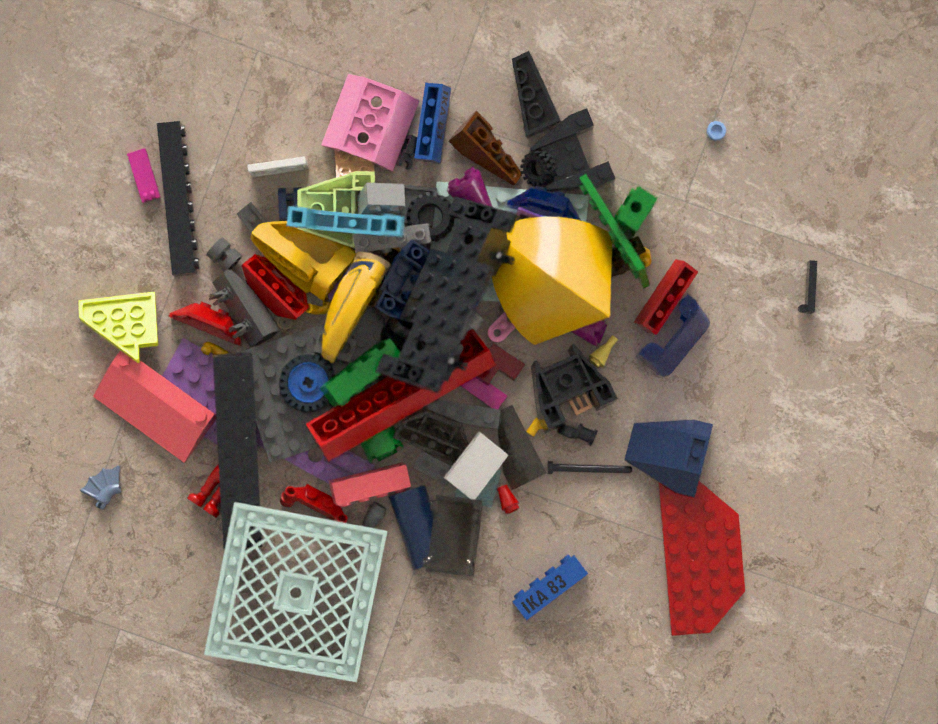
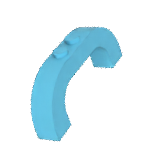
M291 206L288 207L287 226L386 237H403L405 217L342 213Z

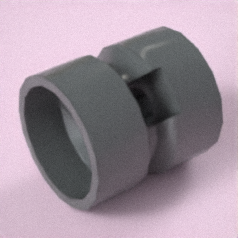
M223 237L206 254L214 263L218 262V267L223 271L227 269L232 270L242 258V255L235 248H230L231 244Z

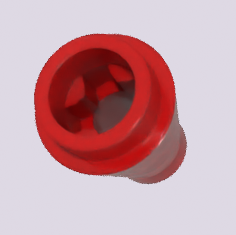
M507 484L497 488L501 509L505 514H510L520 509L518 500Z

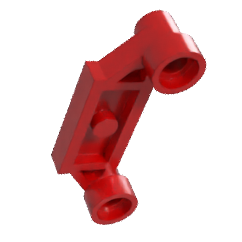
M309 484L295 488L288 486L281 494L280 503L284 507H292L297 501L333 521L344 523L348 521V517L343 513L341 507L333 503L332 496Z

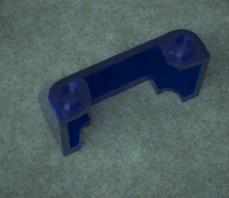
M689 294L678 304L681 313L679 319L684 323L665 347L662 348L656 343H649L635 356L659 376H669L710 326L709 317Z

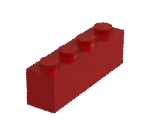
M675 259L634 323L647 333L657 335L698 274V271L685 261Z

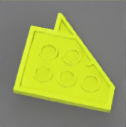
M155 292L79 301L80 321L135 362L140 363L139 348L159 346Z

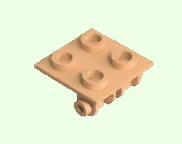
M334 151L336 177L355 171H374L373 162L343 151Z

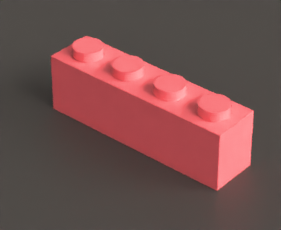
M403 462L329 480L333 503L340 507L349 506L351 502L357 500L358 502H366L370 500L369 497L377 496V498L388 496L389 492L393 491L395 493L405 492L406 488L411 487L407 465Z

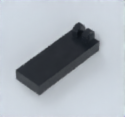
M815 260L807 262L805 304L798 307L800 313L813 314L815 312L817 261Z

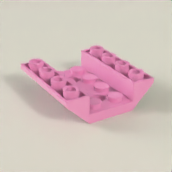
M348 74L322 146L338 152H346L393 172L420 100L401 90L374 80ZM376 97L382 100V105L377 108L371 105L372 99ZM366 133L369 136L368 141L360 143L358 141L359 134Z

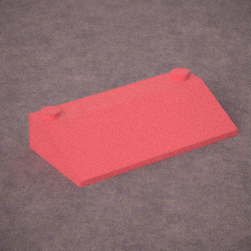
M122 351L117 354L110 364L93 396L184 463L216 421L215 413L208 410L141 360L140 363H137Z

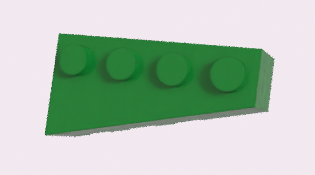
M391 339L374 344L320 387V390L332 406L340 405L342 407L350 401L349 397L353 394H359L365 389V385L371 384L379 378L380 374L376 372V369L383 354L395 358L399 357L400 351Z

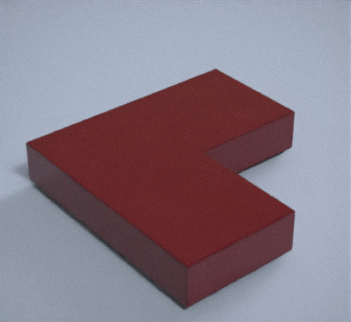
M493 343L489 350L496 366L478 375L476 378L489 385L496 373L500 371L515 381L525 364Z

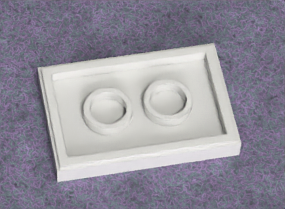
M305 157L248 165V172L252 177L306 170L308 163Z
M478 432L444 478L474 501L508 457V454L481 432Z

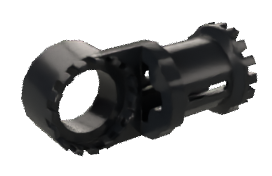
M582 423L579 424L577 430L566 424L557 430V433L571 439H581L587 442L589 446H592L598 432L596 429L593 431L584 427Z

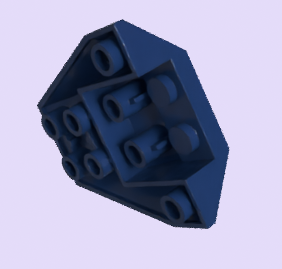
M410 240L395 256L377 289L375 308L390 317L400 318L430 251L414 240Z
M695 419L634 423L624 460L673 492L695 498L713 424Z

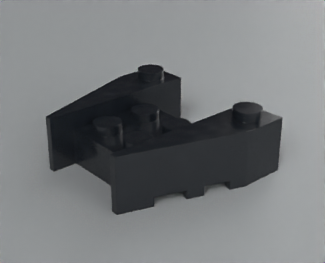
M587 108L567 116L529 150V152L547 151L548 154L552 155L551 160L555 159L553 166L557 165V169H554L557 173L553 176V183L545 186V191L580 190V177L585 174L595 189L610 184L616 179L609 161L592 168L588 165L577 135L594 128Z
M574 344L567 350L570 355L569 358L541 369L537 360L531 365L537 418L545 434L565 424L566 420L559 406L588 393L596 411L614 404L618 399L609 380L598 372L597 368L583 356V353Z

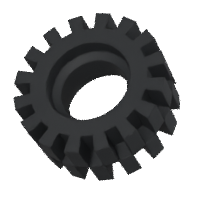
M547 151L530 152L521 160L524 163L520 165V168H523L521 174H525L523 179L528 180L527 184L541 186L549 184L554 180L553 176L557 173L554 169H557V165L553 166L555 159L551 160L552 155L548 154ZM536 162L541 166V175L536 171Z

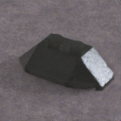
M429 409L401 420L393 435V438L453 463L457 461L469 445L461 422Z

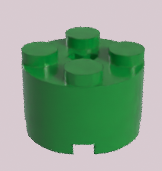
M390 426L360 443L370 464L374 463V459H377L379 462L396 454L398 447L401 450L404 448L395 426Z

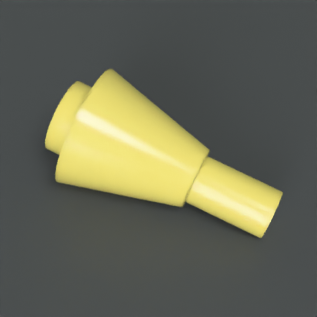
M612 335L605 344L589 355L590 363L597 368L599 366L604 367L611 348L618 339Z

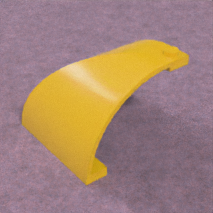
M535 217L517 220L511 234L507 233V239L511 241L507 249V256L514 257L515 262H513V265L503 263L499 267L496 276H492V281L498 299L509 320L530 343L536 345L610 317L612 241L608 231L591 223L570 218Z

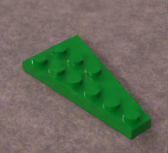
M586 174L581 176V185L579 187L584 195L588 194L591 207L594 211H598L603 226H607L615 248L618 247L620 255L625 264L628 263L633 277L639 280L643 289L650 286L645 266Z

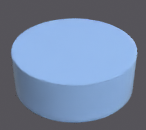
M713 121L707 127V135L711 140L719 141L726 134V127L720 121Z

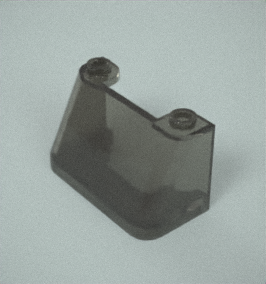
M436 495L435 500L431 501L430 511L434 512L429 554L423 560V569H426V573L473 581L482 517V500Z

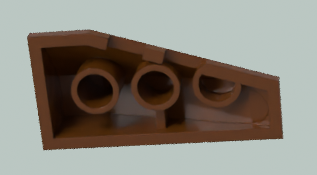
M476 110L455 131L448 142L461 155L514 186L522 176L521 171L512 157L502 149L501 145L503 143L501 140H496L491 132L493 130L492 126Z

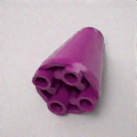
M471 167L464 172L462 178L458 179L456 177L448 183L449 186L446 191L453 198L459 197L493 207L479 169L475 170L474 167Z

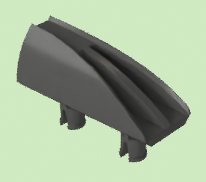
M227 269L212 282L217 292L210 294L209 300L217 299L212 304L214 306L221 302L225 303L237 324L229 328V333L237 331L232 336L233 338L243 335L250 348L267 341L281 331L257 294L233 271Z

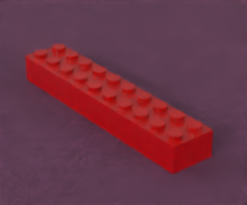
M475 330L467 331L464 339L460 342L463 349L459 361L467 363L466 370L463 371L456 368L448 382L444 381L439 394L387 377L350 398V401L342 407L338 405L306 423L312 438L329 462L496 366L490 350Z

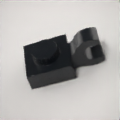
M406 136L400 152L401 155L396 162L397 166H401L405 160L407 163L405 169H411L412 160L410 156L416 150V136Z

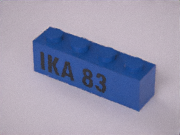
M425 83L414 157L423 162L441 163L451 88L444 84Z
M568 554L560 560L561 565L557 568L552 566L545 571L544 574L546 576L541 580L536 578L529 584L530 588L524 592L522 589L513 596L515 599L512 602L526 620L588 575L575 555L570 557Z

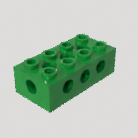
M640 186L636 190L631 189L614 216L624 235L630 239L634 237L658 199Z

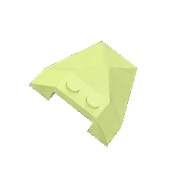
M355 171L297 190V207L358 214L357 196L366 182L375 183V171ZM297 228L355 248L352 233Z

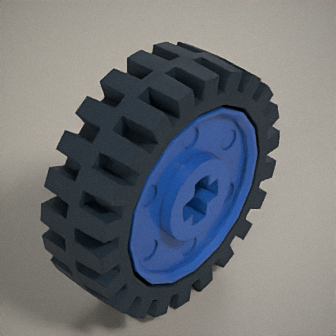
M317 355L297 356L290 360L281 372L279 379L280 392L284 400L294 409L303 412L317 411L329 403L320 387L334 377L335 372L325 359ZM306 378L309 381H313L311 388H307L306 385L302 384Z

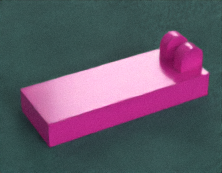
M146 148L128 153L127 156L142 203L161 198Z
M476 377L461 385L462 388L493 409H499L507 398V395L490 383L486 385Z

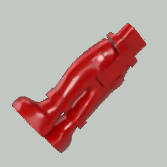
M219 464L208 476L205 484L200 489L201 492L197 494L191 493L187 497V499L201 508L216 485L220 484ZM220 485L212 495V499L203 508V510L215 518L219 516L218 504H221Z

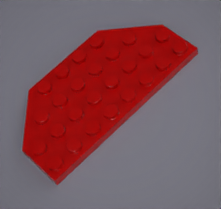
M700 481L695 498L677 494L658 482L671 636L711 633L745 592L739 514Z

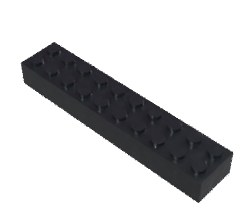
M252 353L213 355L223 550H225L234 502L260 507ZM250 526V527H249V531H251V530L254 529L255 527H254V526ZM260 530L250 535L255 543L262 540ZM247 537L245 548H250L253 544Z

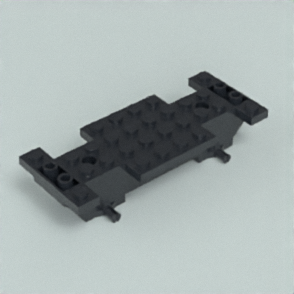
M454 197L447 213L449 216L461 220L447 252L435 249L430 250L399 318L404 322L413 324L398 358L383 354L376 369V372L381 375L439 394L444 381L448 382L456 368L463 371L466 370L467 363L459 361L463 349L460 342L464 339L491 277L496 276L499 267L503 263L513 265V262H515L514 257L507 256V249L511 243L507 239V233L511 234L519 216L510 211L459 197Z

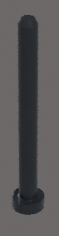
M548 461L547 474H553V472L631 473L632 467L619 465L553 464V461Z

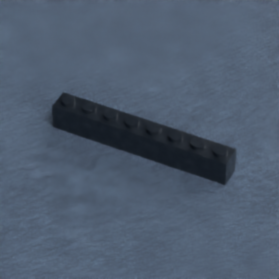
M180 121L157 123L172 275L174 277L197 274V269H200L199 258H195V250H198L197 239H193V232L196 231L195 220H191L194 206L193 201L189 200V194H192L191 182L187 180V175H190L189 163L185 161V156H188L187 144L184 145L183 137H186L185 125L182 126Z

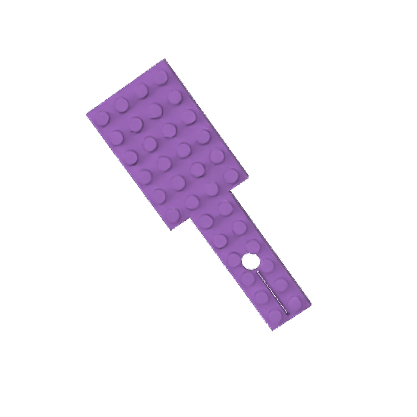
M183 338L162 376L216 414L213 354H203L201 347ZM215 421L204 437L218 445ZM256 424L257 445L265 448ZM309 451L285 458L288 462L328 484L329 480L348 476L349 474L352 475V473L356 474L372 470L375 467L374 464H370L350 451L344 452L329 462L327 459L326 462L324 461V455L319 462H312L308 457Z

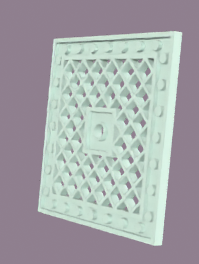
M234 502L204 655L357 682L387 530ZM250 526H254V527H255L254 529H252L251 531H249V527H250ZM262 528L275 531L267 536ZM260 530L265 538L255 543L250 535ZM282 532L292 533L293 535L286 539ZM279 533L283 542L275 547L270 538ZM301 535L313 538L305 543ZM248 537L253 546L245 550ZM298 537L303 545L293 550L289 542ZM320 539L329 540L332 542L324 546ZM317 540L322 548L313 554L308 545ZM267 541L272 549L263 555L258 546ZM339 542L351 545L343 550ZM336 544L341 552L331 557L327 549ZM287 545L291 553L282 558L277 550ZM358 546L364 547L363 553L360 551ZM355 547L360 555L351 561L346 553ZM306 548L310 556L301 561L297 553ZM256 549L261 557L251 562L247 554ZM275 552L280 560L271 566L266 557ZM325 552L329 560L320 565L315 557ZM344 555L348 563L339 568L335 560ZM294 556L299 564L290 569L285 561ZM243 557H245L249 565L241 569ZM313 559L318 567L309 573L304 565ZM264 560L268 568L259 573L254 565ZM361 560L358 572L353 564ZM332 563L337 571L328 576L323 568ZM283 564L286 570H280L278 577L274 568ZM351 566L356 574L347 580L342 572ZM252 567L257 576L248 581L243 573ZM302 567L306 574L297 573L294 571ZM271 571L276 579L267 585L262 576ZM321 571L325 579L318 583L319 577L313 575ZM340 574L345 582L335 587L331 579ZM241 576L245 584L237 588L239 577ZM260 579L265 587L255 592L250 584ZM357 579L356 588L354 591L350 583ZM329 582L333 590L324 595L319 587ZM277 583L276 593L274 595L270 587ZM347 585L352 593L343 599L339 590ZM248 586L253 595L244 600L239 592ZM295 587L301 590V595L296 598L290 595L291 589ZM317 589L322 597L314 602ZM267 590L272 598L263 603L258 595ZM336 593L341 601L331 606L327 598ZM237 595L241 600V603L234 607L235 597ZM353 597L352 607L350 609L346 602ZM256 598L261 606L252 611L247 603ZM325 601L329 609L320 614L316 605ZM274 602L273 609L278 610L271 615L266 606ZM344 604L348 612L339 617L335 609ZM245 606L249 614L240 619L236 610ZM264 609L268 617L259 622L254 614ZM312 609H314L318 616L308 621L305 615H311ZM286 611L297 614L290 618ZM332 612L337 620L328 625L323 617ZM233 613L238 621L230 626ZM283 613L287 621L278 625L274 617ZM302 616L306 624L297 629L293 621ZM350 616L348 627L346 628L342 620ZM252 617L257 625L248 630L243 622ZM321 619L325 628L316 632L312 624ZM271 620L276 628L267 633L262 625ZM340 623L344 631L335 636L331 628ZM291 624L295 632L286 637L281 629ZM241 625L245 633L236 637L232 629ZM309 627L314 635L305 640L301 632ZM260 628L265 636L255 641L251 633ZM279 631L283 640L274 644L270 636ZM329 631L333 638L324 644L319 636ZM228 632L230 633L233 639L227 638ZM298 635L302 643L294 648L289 640ZM346 635L343 647L338 639ZM246 636H249L252 642L241 640ZM317 638L322 646L312 651L308 643ZM267 639L271 646L260 643ZM336 641L340 650L332 655L327 647ZM287 643L290 649L280 648V646ZM306 646L310 653L298 650ZM325 650L328 656L319 655L318 653Z

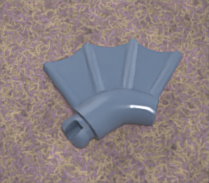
M116 466L113 469L102 468L99 474L90 476L87 484L80 489L82 493L98 500L96 503L97 508L104 510L115 494L121 493L119 484L120 466Z

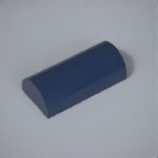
M423 485L390 496L389 500L413 570L450 558L426 486Z

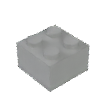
M366 182L357 196L358 214L398 216L405 207L404 184Z

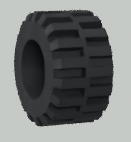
M426 192L424 195H418L407 208L406 218L408 226L420 225V212L426 207H435L440 210L442 221L437 227L429 228L431 241L437 242L442 238L444 239L454 226V218L447 214L451 203L443 195L440 196L435 192L434 194Z

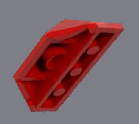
M254 254L241 265L247 284L276 316L296 320L309 309L306 293L282 274L266 257Z
M201 301L200 304H190L171 312L168 316L241 347L243 344L240 336L237 338L232 337L237 331L229 333V328L235 326L233 319L228 316L229 312L218 309V312L211 309L212 305Z

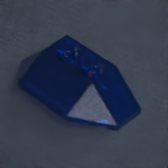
M536 186L535 189L530 188L510 199L506 207L515 210L521 207L544 217H562L581 221L571 201L565 197L564 193L554 191V194L546 192V188Z

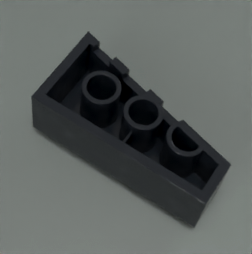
M530 51L512 58L525 135L527 138H530L558 125L562 120Z

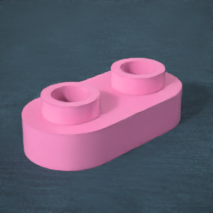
M505 312L488 329V337L493 342H502L515 329L514 325L507 321L508 316ZM500 330L501 335L496 337L493 332Z

